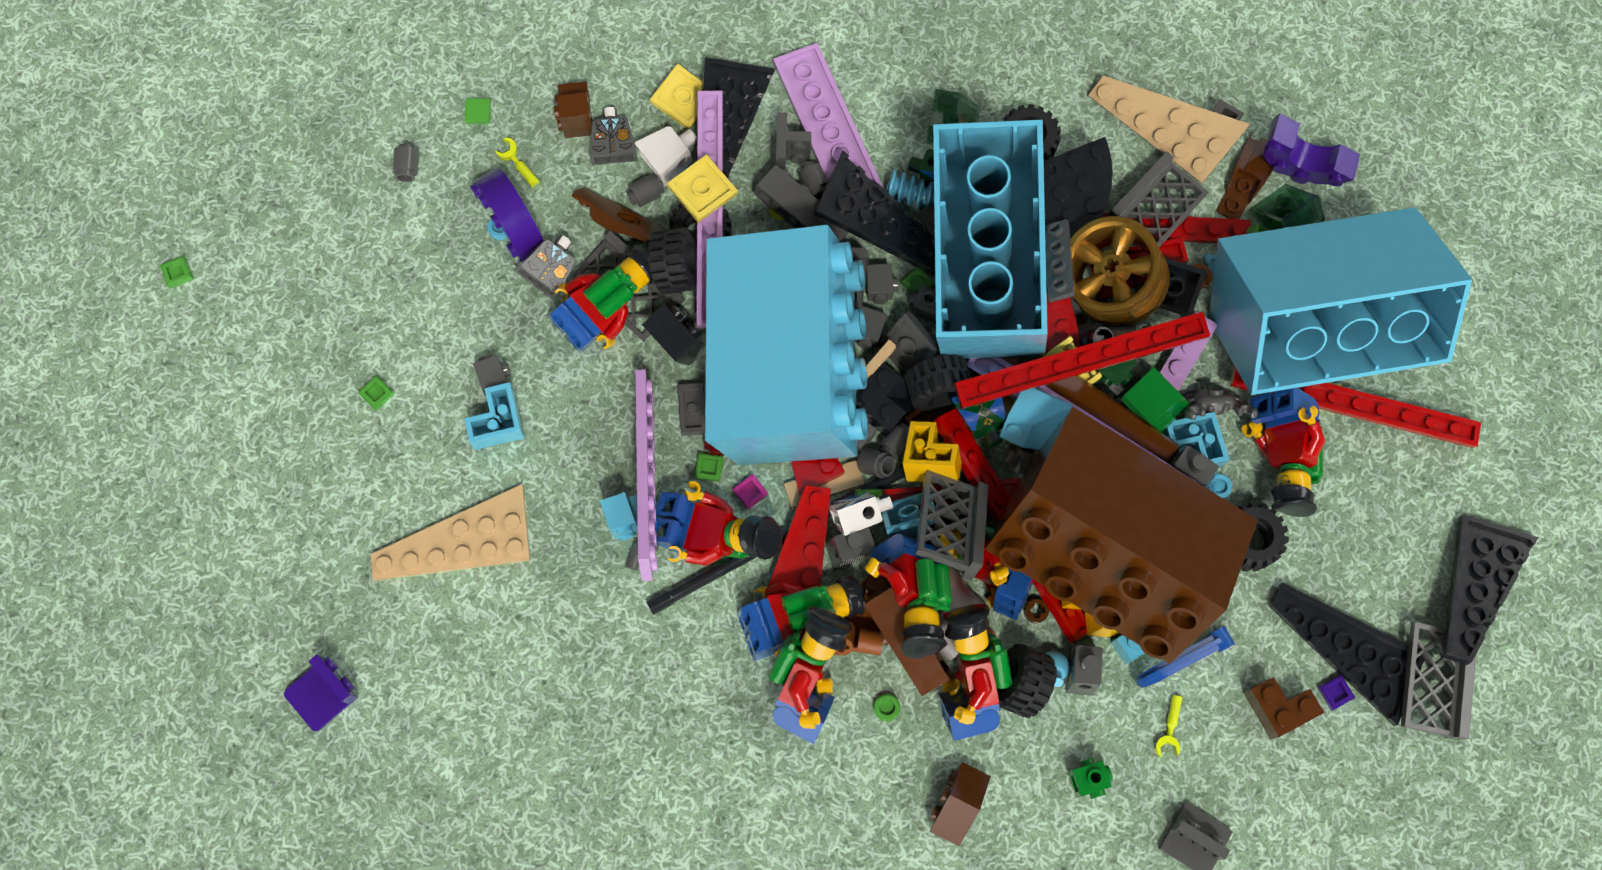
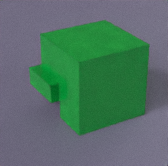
M1155 367L1121 398L1134 414L1160 432H1163L1176 420L1175 416L1189 404L1183 395Z

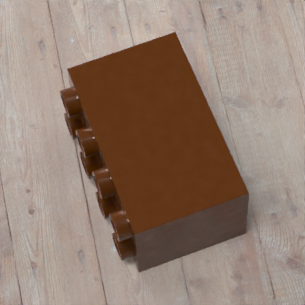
M1072 407L1025 470L985 550L998 557L1006 568L1022 572L1045 586L1053 597L1069 601L1093 616L1096 623L1100 626L1116 630L1140 645L1143 652L1148 656L1163 659L1171 664L1227 610L1258 520Z

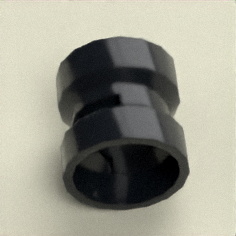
M1106 327L1084 331L1079 338V346L1112 338L1114 334Z

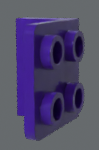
M316 654L308 661L313 667L284 691V697L313 731H320L353 703L358 696L353 692L355 687L346 676L342 678L338 674L336 663L329 656L324 658Z

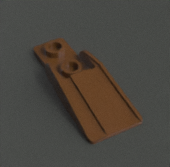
M1253 132L1250 133L1227 184L1226 194L1217 208L1219 214L1229 219L1241 218L1247 205L1258 194L1273 171V167L1264 157L1266 139L1261 137L1259 142L1252 139Z
M586 187L575 190L572 193V197L577 199L581 205L590 207L589 213L592 220L607 230L649 242L653 231L665 230L652 221L598 195Z

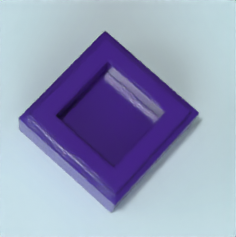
M1342 675L1317 687L1331 711L1355 699L1354 694Z

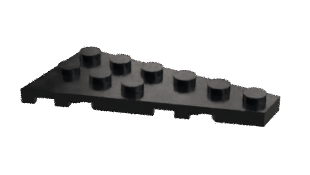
M705 57L703 61L701 91H723V174L728 178L775 69ZM697 141V149H696V161H697V154H698V141Z
M843 150L839 155L814 215L935 276L934 238L921 228L922 224L910 218L905 213L906 209L882 186L870 180L865 175L866 171L863 168L857 167L848 159L849 155Z
M1466 514L1459 518L1441 657L1465 665L1473 661L1485 639L1488 628L1493 624L1496 613L1506 600L1519 575V570L1523 563L1526 562L1532 546L1535 545L1539 537Z
M1280 583L1269 607L1335 671L1342 675L1393 726H1397L1402 716L1409 645L1299 590ZM1422 655L1416 658V666L1419 670H1421L1425 661Z

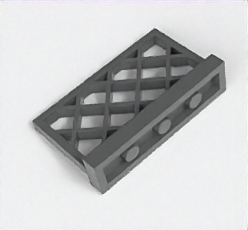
M1168 151L1132 187L1107 216L1136 218V221L1143 225L1142 218L1153 219L1154 228L1146 229L1151 234H1155L1159 248L1209 193V191L1171 162L1174 156ZM1169 171L1178 178L1179 183H1168L1167 174ZM1153 189H1164L1165 198L1154 197ZM1170 189H1180L1181 198H1171ZM1186 189H1192L1200 196L1198 198H1187ZM1150 203L1151 212H1141L1139 204ZM1156 203L1166 204L1168 213H1157ZM1172 204H1183L1184 213H1174ZM1159 219H1169L1170 228H1160Z
M610 230L604 236L605 241L572 277L575 278L578 275H582L589 269H596V273L599 275L600 269L613 268L614 270L620 264L617 263V258L621 261L625 260V255L632 251V249ZM606 249L613 253V264H600V255ZM654 282L647 284L649 286V296L636 297L635 293H633V297L629 300L632 301V314H628L627 318H632V324L626 319L625 325L644 342L651 334L647 330L642 334L636 328V318H647L653 314V300L664 299L669 306L675 305L679 307L686 301L679 292L662 294L658 291ZM649 300V313L636 314V301Z
M927 470L924 474L915 554L962 571V578L972 580L983 566L989 485L978 482L976 487ZM931 481L939 483L943 490L937 492ZM958 490L966 493L967 498L961 500L955 491ZM947 494L955 504L948 506L941 496ZM935 500L941 509L935 512L929 501ZM959 508L965 518L959 520L953 510ZM946 514L953 524L946 526L939 516ZM932 519L939 530L933 532L927 521ZM957 528L962 534L963 539L957 540L951 530ZM944 534L951 544L944 546L937 536ZM931 540L938 550L933 551L925 548V541ZM955 548L961 556V560L953 558L949 551Z
M1411 622L1401 727L1445 736V738L1453 740L1469 739L1476 656L1468 665L1443 657L1434 662L1427 650L1435 645L1442 654L1443 644L1440 640L1444 638L1445 629L1419 622ZM1419 630L1426 631L1432 640L1425 646L1418 639ZM1420 655L1423 656L1429 665L1423 672H1420L1416 666V658ZM1445 660L1451 668L1450 675L1446 678L1437 667ZM1431 671L1434 672L1440 681L1433 688L1424 677ZM1420 681L1427 692L1420 698L1413 691L1414 684ZM1442 687L1448 693V701L1444 704L1435 693ZM1429 697L1437 706V709L1431 714L1427 712L1422 704ZM1416 707L1424 717L1418 724L1410 722L1411 711ZM1440 713L1446 719L1445 730L1439 729L1433 720Z

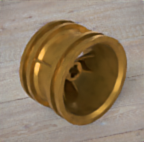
M1109 216L1089 222L1070 239L1075 289L1073 298L1087 315L1095 321L1108 326H1131L1147 319L1160 307L1169 288V268L1154 237L1143 225L1126 217ZM1133 243L1145 248L1150 254L1131 260L1126 251ZM1112 245L1111 250L1103 253L1100 251L1104 247ZM1087 264H1093L1095 274L1083 279ZM1116 265V271L1111 273L1112 266ZM1131 273L1148 277L1142 288L1135 294L1125 282ZM1103 284L1113 286L1114 303H1101L1092 299Z

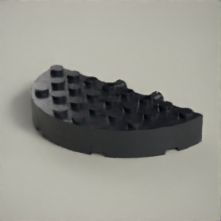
M1106 137L1043 161L1045 225L1067 219L1070 225V238H1072L1079 229L1089 222L1104 217L1110 197L1113 176L1112 159ZM931 206L919 211V216L925 230L935 240V208Z

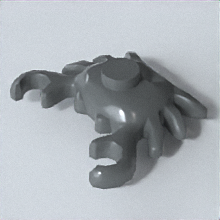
M1210 385L1208 389L1191 390L1183 394V397L1189 402L1184 408V415L1191 420H1196V414L1205 416L1206 413L1215 412L1216 415H1221L1229 410H1234L1238 416L1242 415V413H1250V418H1256L1258 415V410L1255 406L1249 405L1239 395L1219 385Z

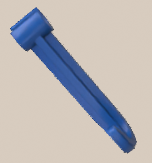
M1223 626L1209 633L1208 638L1185 649L1171 664L1162 661L1149 668L1135 679L1136 684L1140 688L1155 684L1216 651L1221 652L1235 645L1226 627Z

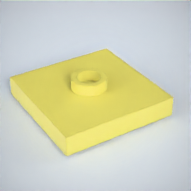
M677 63L650 98L649 102L688 130L698 119V91H701L702 81Z
M707 154L667 182V187L698 223L738 195V190Z

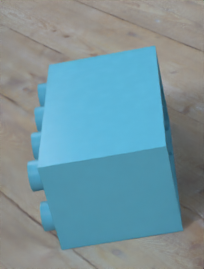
M1043 120L933 124L936 338L941 355L962 356L964 359L1045 356L1047 342Z
M1416 207L1389 212L1385 211L1370 215L1219 238L1209 319L1217 324L1215 332L1250 394L1255 395L1451 362L1473 279Z
M828 225L707 239L705 441L738 465L856 457L857 440H865L868 437L866 411L864 408L856 409V390L866 389L867 387L865 361L863 358H856L855 340L866 338L863 309H855V291H864L865 270L861 260L853 261L849 242H840Z

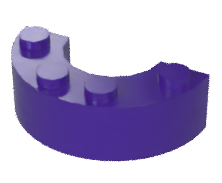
M1280 113L1273 118L1264 147V157L1273 167L1274 172L1293 177V181L1299 184L1310 182L1339 187L1343 183L1354 180L1360 158L1359 153L1341 144L1323 147L1307 143L1297 135L1300 123Z
M497 167L473 180V185L470 188L475 197L480 200L484 209L490 208L493 215L490 218L497 229L502 228L509 241L506 247L513 258L518 256L520 261H522L544 239L516 189L503 170Z

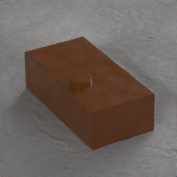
M888 583L867 596L864 605L880 629L878 635L885 646L890 645L921 696L949 681L950 668L939 652L921 659H910L903 654L901 650L903 640L899 634L904 629V614L907 612V608L896 603L891 584Z

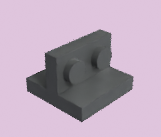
M777 112L776 165L779 168L786 169V160H791L795 164L810 161L811 132L787 131V113Z
M911 311L906 312L878 343L880 348L888 340L896 345V349L889 356V359L904 376L916 364L941 355L937 341Z
M1184 802L1158 849L1191 870H1213L1217 860H1225L1230 850L1225 846L1233 831L1189 803Z

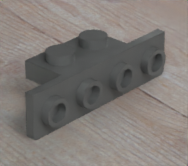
M1067 219L1045 225L1046 287L1050 303L1075 295L1070 225Z

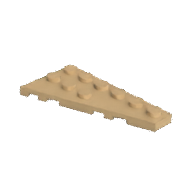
M1106 76L1100 79L1088 95L1162 153L1168 151L1174 156L1173 161L1201 183L1207 179L1250 126L1249 123Z
M523 484L372 553V580L378 581L531 561Z

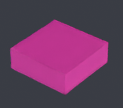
M753 474L732 489L748 510L768 495V492Z

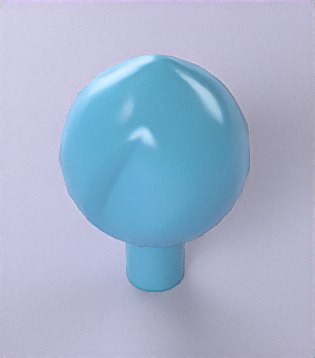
M1048 651L1045 654L1050 655L1054 659L1055 666L1057 667V677L1054 686L1060 687L1070 671L1069 661L1059 651Z

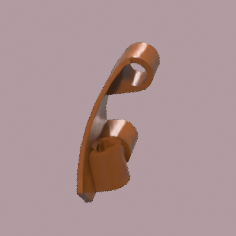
M868 574L861 584L865 599L870 594L889 583L888 579L881 576L876 578ZM865 608L863 615L858 614L850 619L843 617L850 622L853 630L845 636L846 647L836 650L834 655L845 656L853 651L880 656L883 644L878 635L880 629L867 608Z

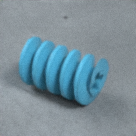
M894 168L886 191L893 198L897 195L898 203H901L906 198L907 206L910 207L916 201V209L918 210L924 204L925 209L934 205V182L931 181L925 187L924 178L915 183V175L906 180V172L897 177V169Z

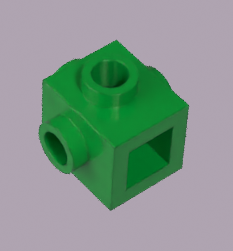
M1093 757L1078 762L1080 768L1067 771L1076 798L1088 794L1090 799L1106 795L1105 789L1112 787L1110 782L1113 781L1112 772L1108 765H1104L1103 760L1095 763ZM1091 774L1094 776V782L1090 778Z

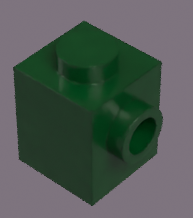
M1134 359L1096 371L1102 374L1100 380L1109 387L1112 384L1119 386L1120 383L1126 385L1134 375L1131 369L1137 361Z

